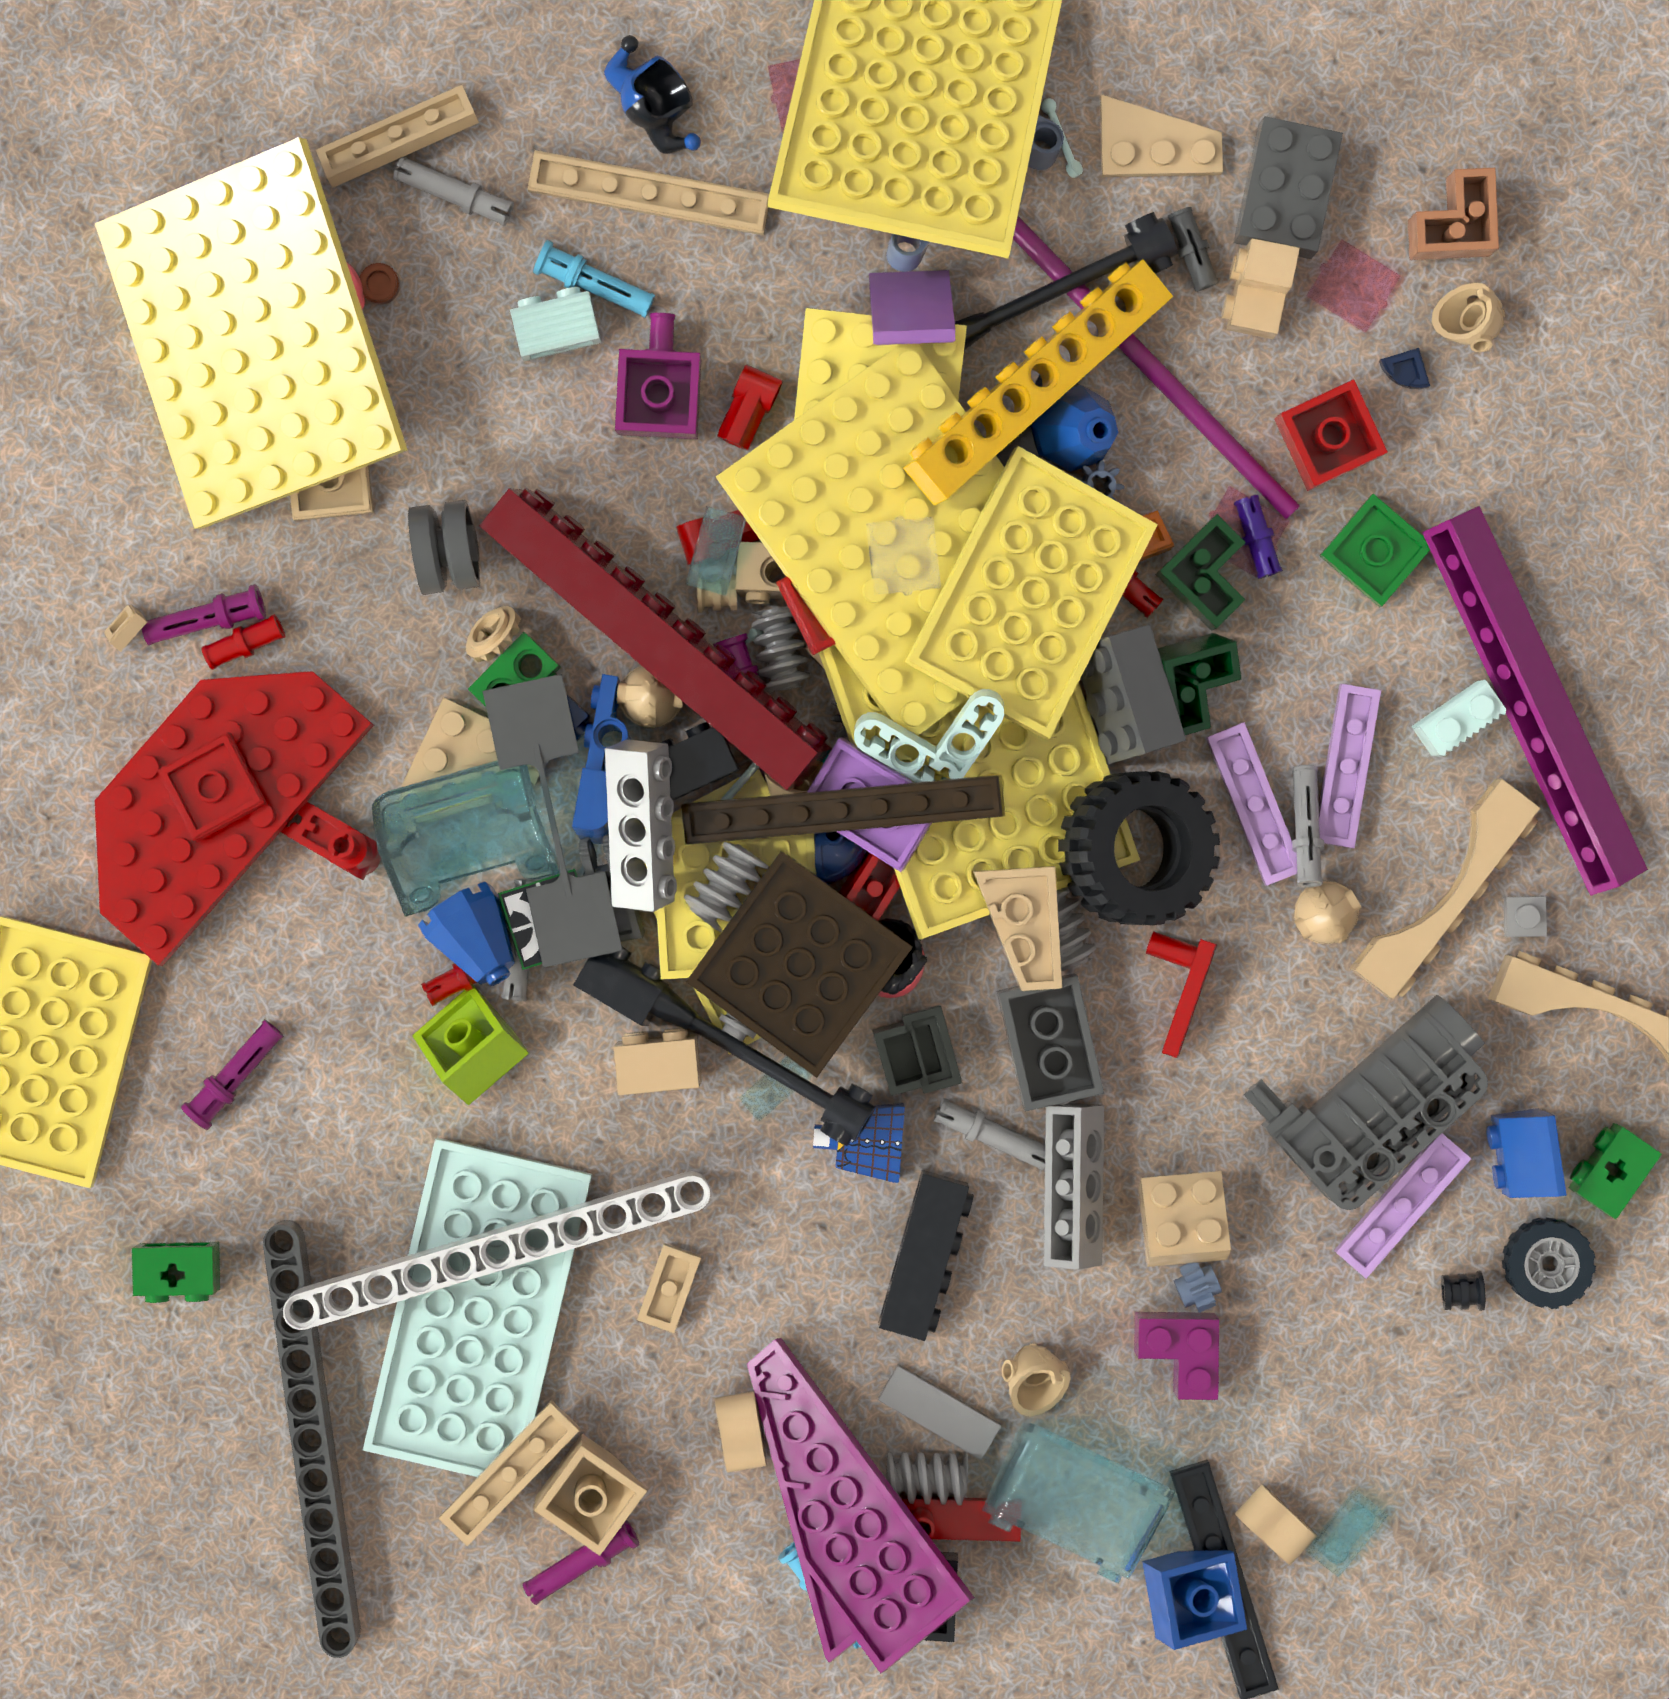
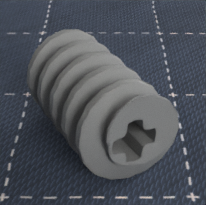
M789 608L753 612V614L762 615V618L754 621L751 625L753 629L764 631V634L754 639L755 645L766 647V650L756 655V660L768 663V666L758 671V676L771 680L766 683L767 686L764 691L774 692L802 688L803 686H800L799 682L810 677V673L797 670V666L805 663L808 659L806 656L795 654V650L806 644L803 640L793 638V634L800 630L796 623L791 622L793 616Z
M724 842L722 846L729 856L725 858L714 855L713 857L714 862L719 868L718 871L708 868L703 870L709 883L705 884L695 881L693 884L700 894L699 897L687 894L684 896L690 910L719 932L723 930L716 920L721 919L729 922L732 919L726 906L739 909L742 905L736 893L745 895L751 893L745 880L759 882L761 879L755 867L769 868L766 863L741 845Z
M1068 887L1057 890L1061 971L1094 959L1088 958V956L1097 949L1094 943H1082L1091 932L1089 928H1077L1084 921L1085 916L1083 913H1071L1080 902L1078 898L1065 897L1071 892Z
M887 1451L886 1479L899 1497L902 1492L906 1493L909 1504H913L918 1492H921L925 1504H930L933 1494L937 1493L941 1505H945L949 1494L953 1493L957 1505H962L967 1494L968 1454L965 1455L962 1465H959L956 1455L950 1453L946 1464L943 1465L939 1453H934L930 1464H927L924 1454L918 1452L914 1464H911L907 1452H902L898 1463H895L892 1453Z

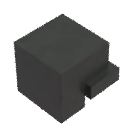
M941 1005L902 1015V1022L873 1029L891 1096L922 1088L923 1094L962 1083Z

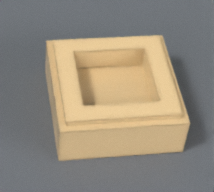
M130 604L108 626L104 634L109 643L122 652L147 623V620L137 608Z

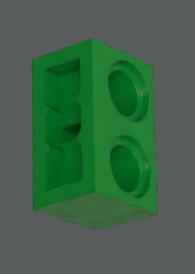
M523 632L468 690L486 707L483 691L497 688L501 684L513 685L557 675L556 672L561 666L526 632ZM528 656H538L542 661V670L536 677L527 678L521 670L522 662Z

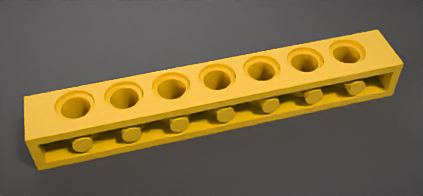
M1143 259L1131 267L1125 262L1107 277L1111 282L1108 287L1103 291L1096 287L1080 301V304L1084 307L1075 316L1069 311L1052 326L1056 333L1047 341L1041 336L1027 347L1023 352L1028 358L1019 366L1014 361L1011 362L995 376L999 383L989 391L986 386L983 387L967 401L971 408L966 413L960 416L958 412H955L938 427L942 432L940 436L933 442L927 437L909 452L913 460L903 469L934 506L954 494L1173 298V295ZM1116 296L1124 301L1126 306L1125 312L1117 307L1115 302ZM1088 321L1096 325L1098 337L1092 335L1088 330ZM1060 345L1069 351L1070 362L1061 357L1059 352ZM1032 370L1040 374L1042 387L1037 386L1032 381ZM1003 395L1008 396L1013 401L1014 412H1010L1004 407ZM975 420L984 425L986 429L985 438L980 437L975 432ZM946 445L956 451L958 457L956 464L947 459L945 455Z

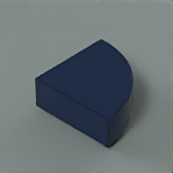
M1419 348L1379 360L1384 373L1396 384L1409 389L1430 387Z

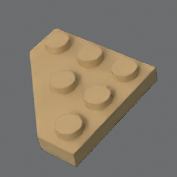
M443 697L392 806L427 823H431L535 786L540 776L538 770L532 765H522L500 770L489 719Z

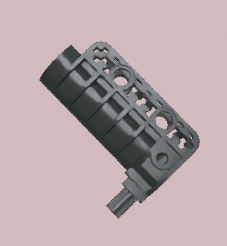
M1436 995L1309 1109L1303 1105L1297 1109L1289 1101L1284 1104L1262 1079L1253 1084L1244 1096L1265 1118L1266 1121L1261 1125L1315 1187L1341 1209L1352 1210L1367 1201L1483 1097L1488 1088V1078L1471 1056L1485 1042L1448 1002L1439 995ZM1463 1073H1465V1074L1462 1076V1079H1463V1081L1465 1082V1084H1464L1462 1087H1460V1086L1463 1084L1462 1080L1460 1079V1076H1461ZM1475 1083L1477 1089L1474 1092H1471L1470 1090L1473 1088ZM1449 1085V1088L1445 1092H1443V1090ZM1437 1099L1438 1105L1436 1110L1428 1115V1104L1432 1100ZM1463 1100V1103L1457 1106V1103ZM1448 1112V1115L1444 1119L1438 1121ZM1413 1117L1422 1122V1124L1417 1128L1416 1126L1419 1124V1122L1414 1120ZM1404 1127L1403 1132L1406 1136L1403 1140H1401L1402 1135L1399 1133V1131L1401 1130V1128ZM1430 1127H1433V1129L1427 1134V1130ZM1387 1140H1389V1142L1386 1145L1392 1148V1151L1383 1146V1143H1385ZM1373 1153H1378L1377 1163L1373 1167L1367 1168L1366 1163L1369 1156ZM1402 1154L1403 1156L1397 1161L1396 1158ZM1388 1166L1384 1173L1378 1175L1382 1170H1384ZM1353 1170L1357 1171L1362 1175V1177L1358 1181L1356 1180L1359 1177L1352 1173ZM1344 1181L1343 1184L1347 1189L1341 1194L1342 1191L1339 1188V1184ZM1372 1181L1373 1183L1367 1188L1366 1185ZM1354 1195H1357L1354 1200H1350Z

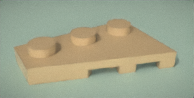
M1105 95L1100 96L1102 177L1222 175V132Z
M1055 866L973 871L1020 990L1062 988Z

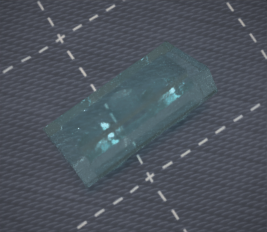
M706 506L686 585L726 596L746 524L744 516Z
M1354 1488L1317 1537L1307 1547L1306 1551L1333 1574L1340 1577L1388 1517V1514Z

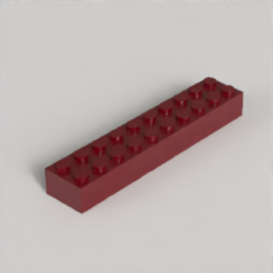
M508 488L479 527L785 790L802 786L832 750L825 743L828 739L827 735L814 724L809 723L805 726L795 717L797 710L788 701L780 696L775 700L764 691L767 685L756 674L749 670L743 673L733 664L736 658L727 649L719 644L714 648L703 638L706 632L698 624L689 618L683 621L672 611L676 607L670 600L658 592L652 595L642 586L645 580L636 571L628 566L625 569L618 566L612 560L615 554L608 547L597 540L593 544L583 536L582 533L585 529L579 522L569 515H565L563 518L552 509L555 503L546 494L538 489H535L533 492L528 488H524V490Z

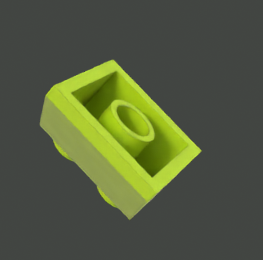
M472 985L474 989L468 992L464 990L412 1035L442 1083L468 1106L529 1054L513 1029L474 985Z

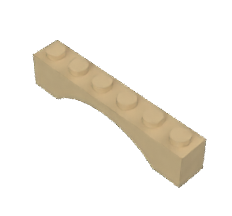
M1494 779L1470 810L1471 831L1467 854L1460 873L1447 894L1432 910L1414 923L1394 932L1373 937L1349 969L1387 998L1394 1000L1397 994L1403 997L1415 983L1416 978L1413 974L1420 964H1429L1440 950V946L1437 944L1446 931L1452 933L1460 925L1465 917V914L1461 911L1470 899L1475 902L1489 886V882L1486 879L1493 869L1500 870L1509 861L1514 853L1510 847L1519 836L1525 838L1535 827L1538 819L1534 816L1540 807L1505 780Z
M1521 951L1518 952L1517 957L1504 956L1490 991L1489 1000L1531 1016L1550 1010L1572 1007L1598 1009L1611 1013L1632 1024L1647 1036L1669 1065L1668 1009L1664 1016L1651 1011L1653 1003L1639 997L1630 995L1628 1001L1613 996L1616 989L1593 980L1591 987L1577 982L1579 974L1568 969L1556 966L1554 972L1541 968L1539 965L1542 959Z

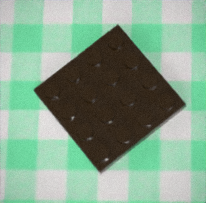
M782 850L689 976L686 983L817 1078L913 946Z

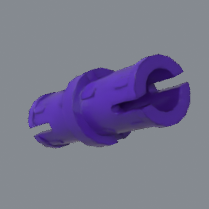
M1253 495L1249 499L1246 497L1234 502V506L1237 509L1245 534L1242 537L1246 542L1244 546H1249L1257 571V578L1262 579L1267 575L1269 577L1283 570L1280 567L1271 539L1275 536L1273 529L1267 526L1260 505L1259 495Z

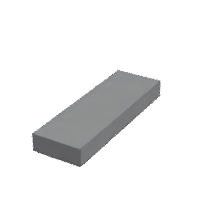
M897 1364L878 1397V1401L980 1460L983 1459L1001 1428V1423Z

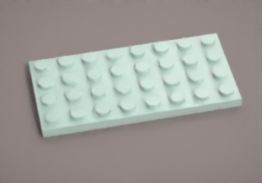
M436 1138L408 1255L584 1203L587 1199L592 1173ZM569 1218L564 1224L566 1232L572 1236H578L582 1218ZM539 1228L528 1231L525 1236L527 1243L535 1248L544 1246L549 1240L547 1233ZM494 1240L487 1246L488 1254L494 1259H503L510 1252L508 1245L501 1240ZM575 1248L397 1302L363 1451L478 1477L536 1417ZM455 1252L448 1257L450 1267L456 1271H464L471 1265L470 1259L465 1253ZM415 1264L409 1269V1274L415 1282L424 1283L432 1277L430 1269L424 1264Z

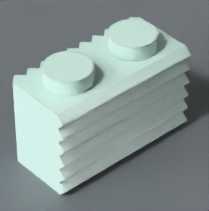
M580 287L566 288L556 292V299L542 302L540 296L529 297L519 300L517 302L518 308L510 309L520 355L524 361L602 343L589 291L581 292Z
M1486 680L1476 681L1412 725V728L1431 756H1446V752H1451L1453 747H1459V743L1466 742V738H1472L1473 734L1479 733V729H1485L1487 724H1492V721L1499 719L1500 715H1505L1506 708Z

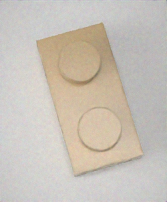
M664 1243L637 1320L675 1333L702 1256Z

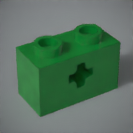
M1613 1123L1610 1128L1604 1127L1598 1133L1593 1142V1146L1596 1149L1587 1161L1583 1159L1575 1166L1570 1175V1179L1573 1182L1568 1188L1616 1220L1662 1153L1623 1126ZM1608 1162L1614 1163L1615 1168L1618 1169L1615 1176L1609 1174V1171L1605 1168Z
M219 1242L139 1243L132 1248L133 1296H145V1302L147 1303L169 1301V1296L185 1295L186 1302L208 1301L209 1295H214L220 1290ZM175 1264L178 1271H185V1276L176 1281L175 1275L168 1274V1270L175 1266Z

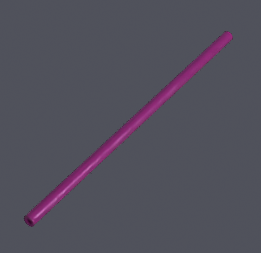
M1018 216L1013 240L1053 281L1072 273L1070 268ZM1083 285L1066 294L1082 310L1084 307L1080 304V301L1091 290L1086 285ZM1133 333L1118 346L1285 520L1300 507L1285 489Z

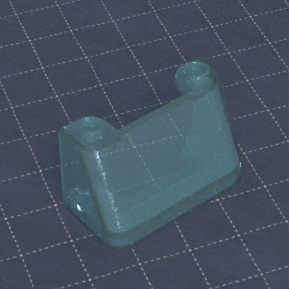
M498 760L390 790L377 797L372 804L378 853L405 917L433 908L441 898L440 884L513 863H516L520 875L526 879H542L560 873L557 858L527 765L500 770Z
M1021 1423L982 1511L991 1515L988 1523L1007 1532H1010L1013 1526L1026 1530L1100 1566L1097 1572L1098 1575L1119 1584L1122 1577L1129 1580L1164 1517L1175 1491L1032 1423Z

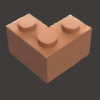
M1496 167L1455 169L1446 178L1447 210L1418 211L1408 220L1409 260L1489 257L1499 249Z

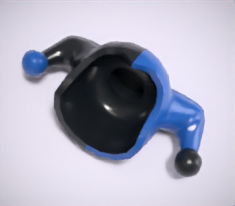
M632 35L624 37L621 42V48L611 58L604 70V75L609 84L621 94V105L624 113L631 122L645 129L651 142L661 153L670 154L687 148L691 151L697 150L701 144L698 135L690 133L684 138L676 137L672 133L673 122L693 105V99L685 81L670 62L658 55L646 61L635 70L628 68V57L630 53L638 48L639 42Z

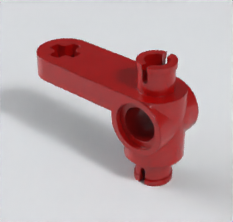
M309 802L298 812L302 817L299 824L293 822L289 827L287 824L281 831L282 834L361 880H364L366 875L375 871L381 861L382 844Z

